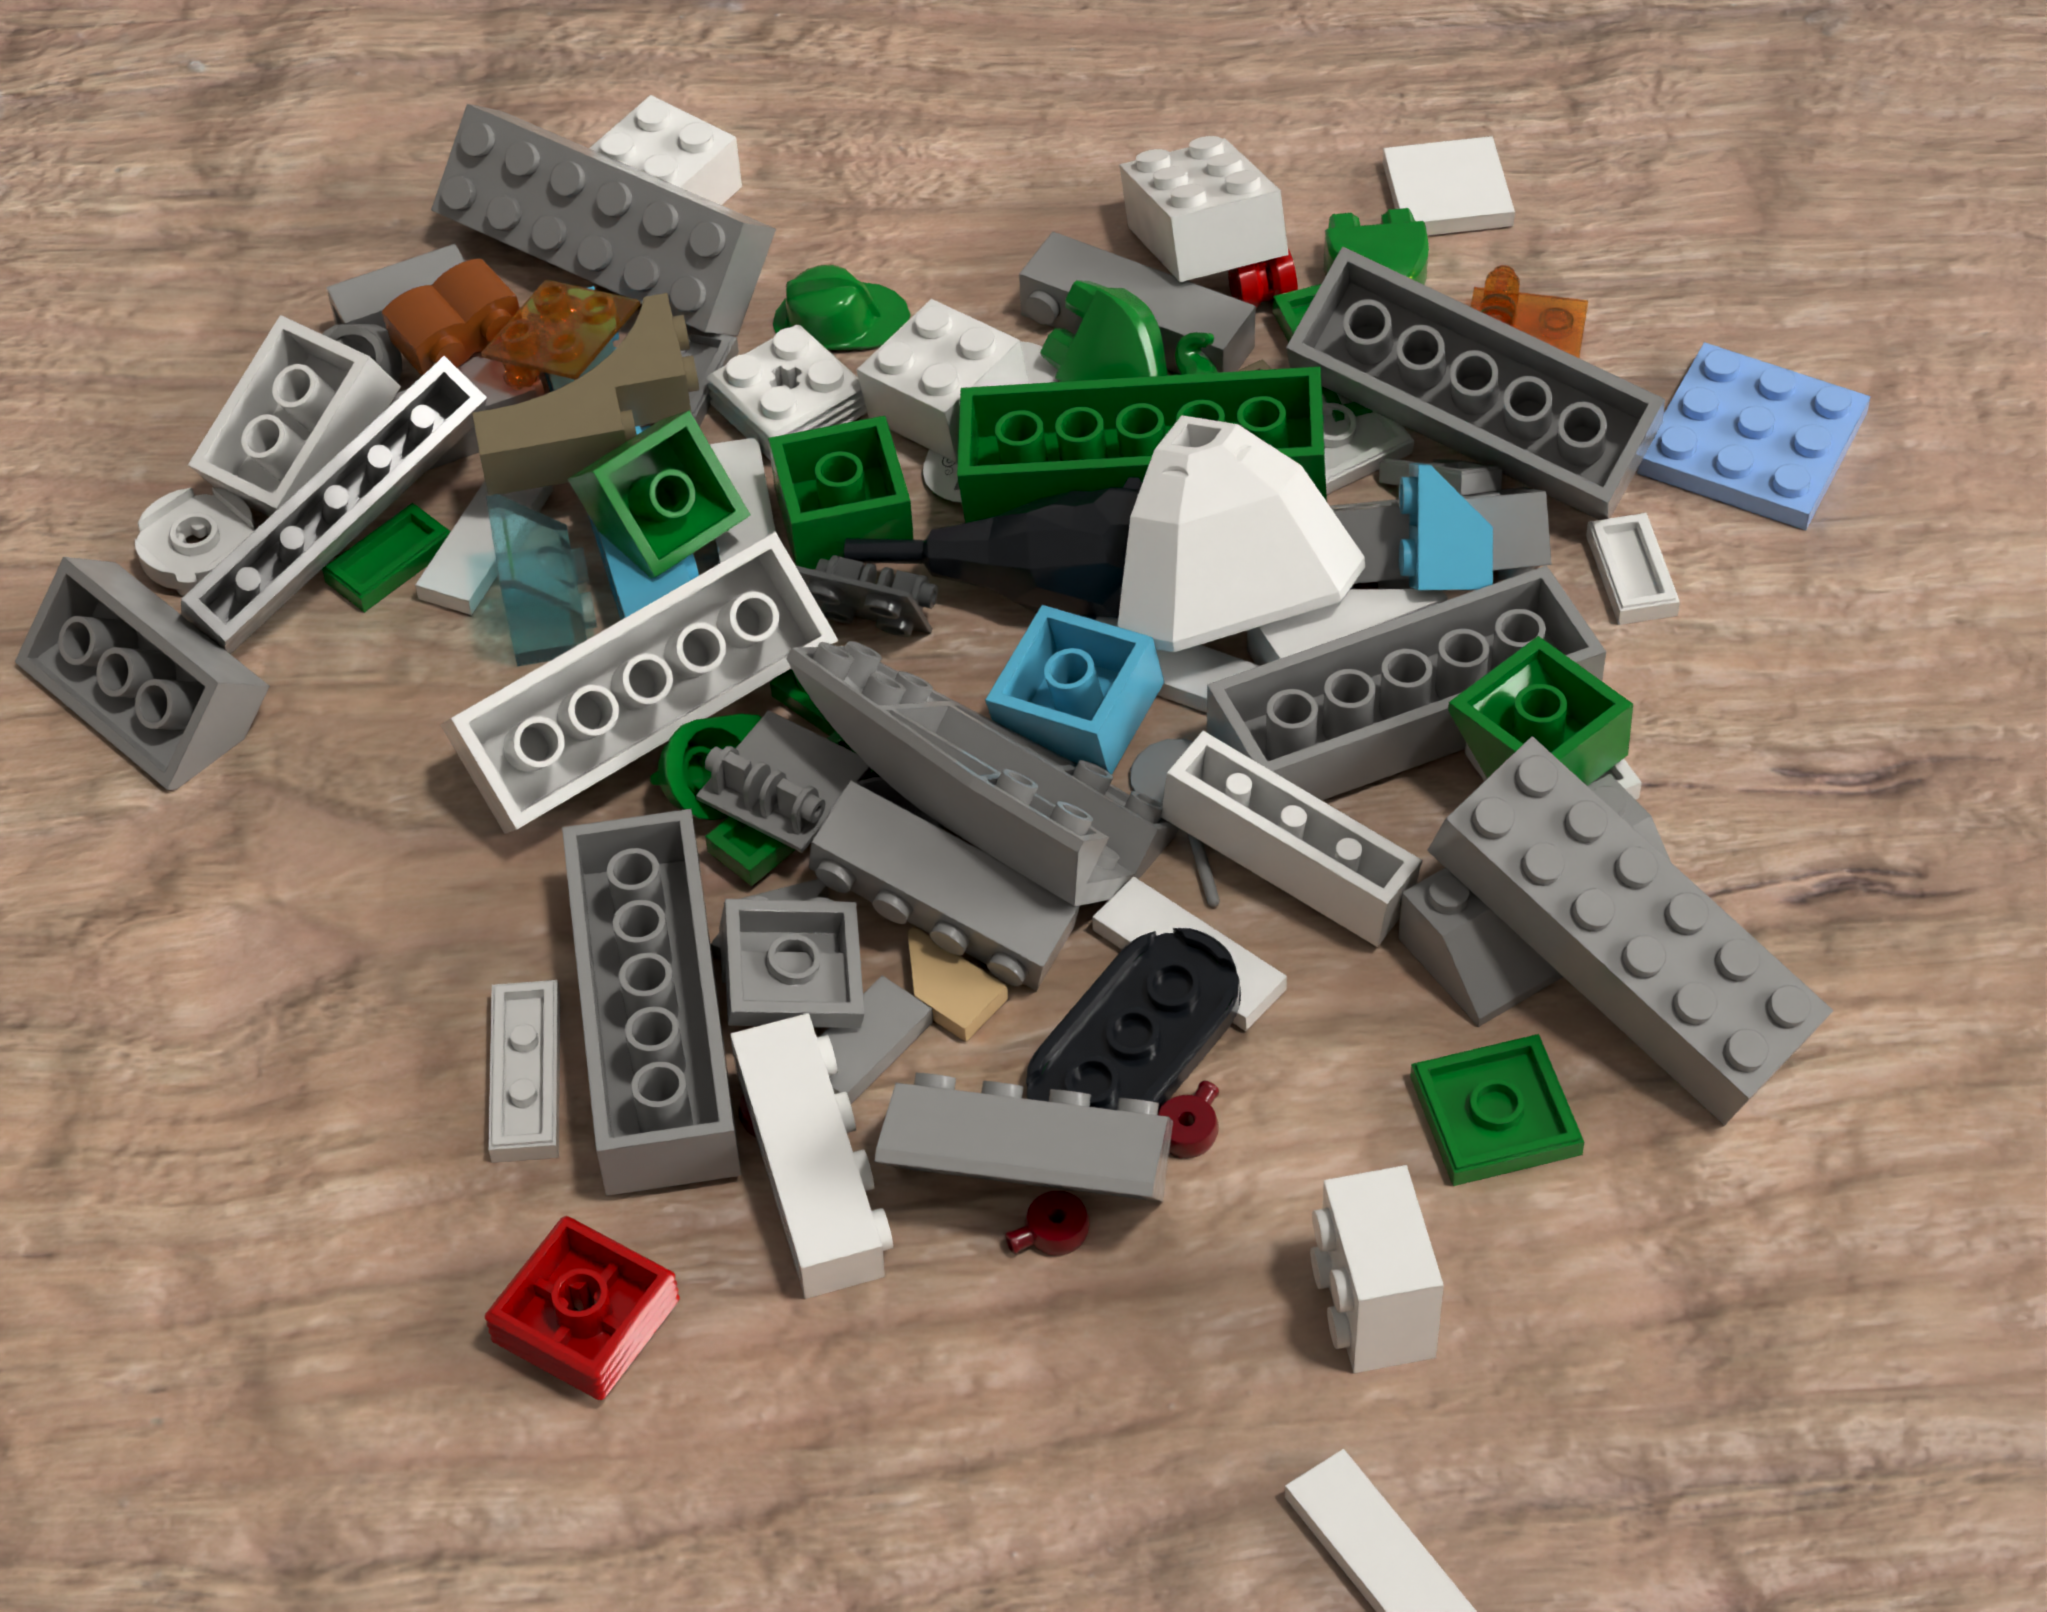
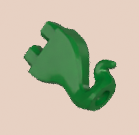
M1409 208L1389 209L1381 215V224L1360 226L1359 217L1353 213L1332 214L1329 217V226L1325 230V276L1343 246L1423 285L1425 284L1429 254L1426 225L1424 221H1415Z
M1076 280L1072 284L1065 299V308L1083 318L1076 334L1071 333L1065 328H1055L1048 335L1040 351L1041 356L1058 370L1055 379L1060 382L1168 375L1158 322L1153 312L1141 299L1125 288H1107L1091 281ZM1193 332L1180 339L1176 347L1175 360L1181 375L1218 373L1215 365L1201 351V348H1206L1213 344L1214 335L1212 333Z

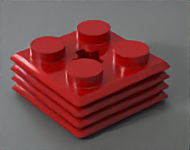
M564 1216L557 1222L499 1295L484 1317L487 1321L488 1332L493 1343L596 1400H603L679 1302L680 1296L678 1295L674 1272L569 1216ZM576 1308L582 1311H573L572 1309Z

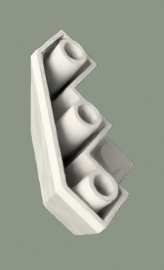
M1182 415L1155 448L1130 516L1117 627L1153 637L1156 650L1178 652L1341 602L1366 567L1365 557L1300 464L1238 424Z

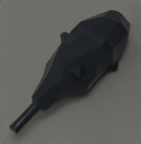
M1129 477L1123 488L1110 487L1092 492L1073 490L1040 498L995 517L932 529L924 540L846 538L844 558L863 563L924 564L933 577L990 588L1035 613L1038 612L1041 605H1045L1096 620L1098 616L1118 618L1130 516L1142 482L1138 477Z

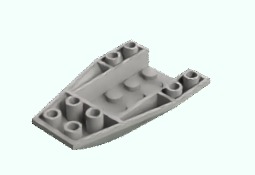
M848 641L846 646H835L820 642L818 647L791 648L786 658L797 679L831 726L864 762L891 787L948 830L1073 906L1110 900L1133 876L1139 879L1174 839L1179 830L1177 826L1161 817L1163 804L1156 799L1137 791H1132L1130 795L1111 784L1113 776L1105 769L1083 760L1076 764L933 690V687L922 678L908 672H898L880 663L881 655L865 645L853 641Z

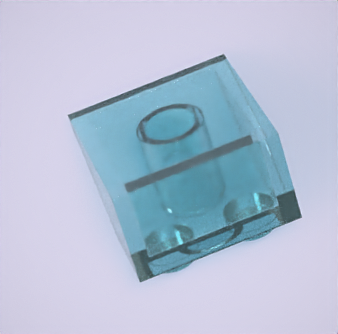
M502 495L486 496L499 582L517 667L551 661L586 641V629L597 628L591 592L579 593L578 585L589 583L583 547L571 549L566 524Z

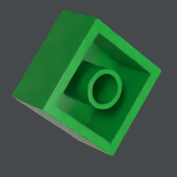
M886 416L768 438L774 488L795 566L816 569L820 559L830 560L833 555L844 558L846 538L914 540L911 500Z

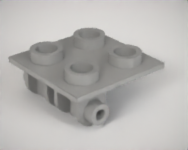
M768 710L736 749L731 746H727L724 749L714 747L709 752L705 760V769L712 772L711 778L698 792L696 800L803 853L828 817L834 802L843 793L850 780L855 783L861 781L871 768L858 754Z

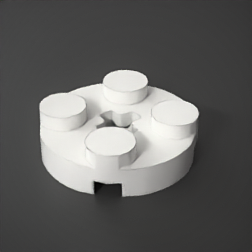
M212 487L214 495H194L192 488L176 490L156 500L142 513L138 522L140 533L137 540L135 539V549L141 567L150 579L164 587L177 589L178 594L183 597L256 530L248 505L239 496L225 489ZM190 535L198 538L208 536L197 543L186 542V538Z

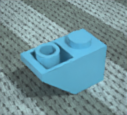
M1409 463V477H1401L1399 483L1400 513L1409 514V539H1401L1399 544L1400 575L1409 576V587L1416 590H1478L1492 585L1493 526L1431 465Z

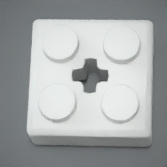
M800 325L780 330L770 340L743 355L733 357L726 365L707 376V380L710 382L708 388L711 390L709 393L712 398L710 401L711 405L746 438L758 437L761 452L770 460L768 441L770 437L848 423L867 413L859 378Z

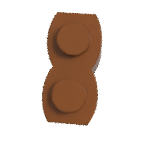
M471 259L453 266L438 277L432 285L419 286L408 290L392 300L382 310L390 341L421 376L443 356L458 368L474 352L490 350L507 342L524 326L517 296L483 259Z

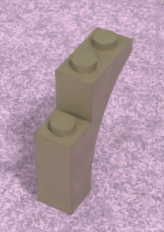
M667 293L644 297L639 315L625 339L606 359L580 378L555 391L525 402L472 413L488 497L568 483V478L637 435L635 426L657 423L663 418L688 410L691 412L689 392L699 391L696 366L693 355L685 357L681 355V351L690 349L684 315L672 316Z

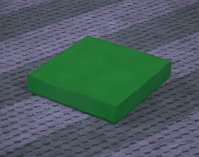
M1539 1034L1411 1064V1081L1453 1186L1583 1155V1137Z

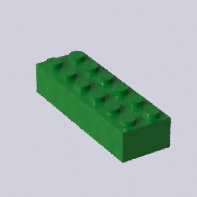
M1321 367L961 388L957 478L965 523L995 517L1037 499L1073 490L1092 492L1110 487L1123 488L1129 477H1138L1143 483L1155 448L1182 415L1240 425L1300 464L1327 502Z

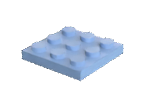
M1704 342L1664 412L1663 422L1642 459L1637 474L1806 531L1867 415L1871 396Z

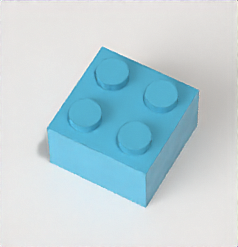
M1041 605L985 701L993 721L1076 764L1080 760L1087 761L1105 769L1112 775L1162 688L1164 678L1153 637Z

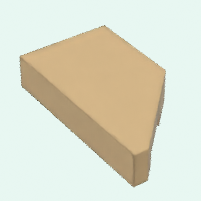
M913 926L908 931L914 997L932 1008L934 1022L967 1042L1008 1000L1007 986L960 955L949 953L940 948L932 941L929 935Z

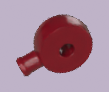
M1201 1081L1194 1095L1173 1097L1160 1108L1158 1116H1166L1173 1120L1169 1150L1171 1155L1180 1158H1194L1206 1153L1213 1146L1218 1135L1219 1122L1211 1104L1218 1097L1219 1089L1212 1082Z
M1065 1191L1046 1192L1038 1196L1030 1204L1025 1217V1226L1012 1232H1007L1005 1240L1013 1254L1019 1253L1020 1250L1032 1245L1039 1251L1049 1255L1069 1254L1077 1250L1085 1241L1090 1227V1218L1083 1202L1075 1195Z

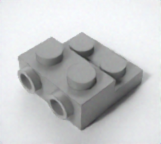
M762 896L725 899L719 934L722 983H726L729 1026H761L809 1013L813 1027L861 1028L865 1012L856 902H839L823 897L811 898L806 901L769 900Z

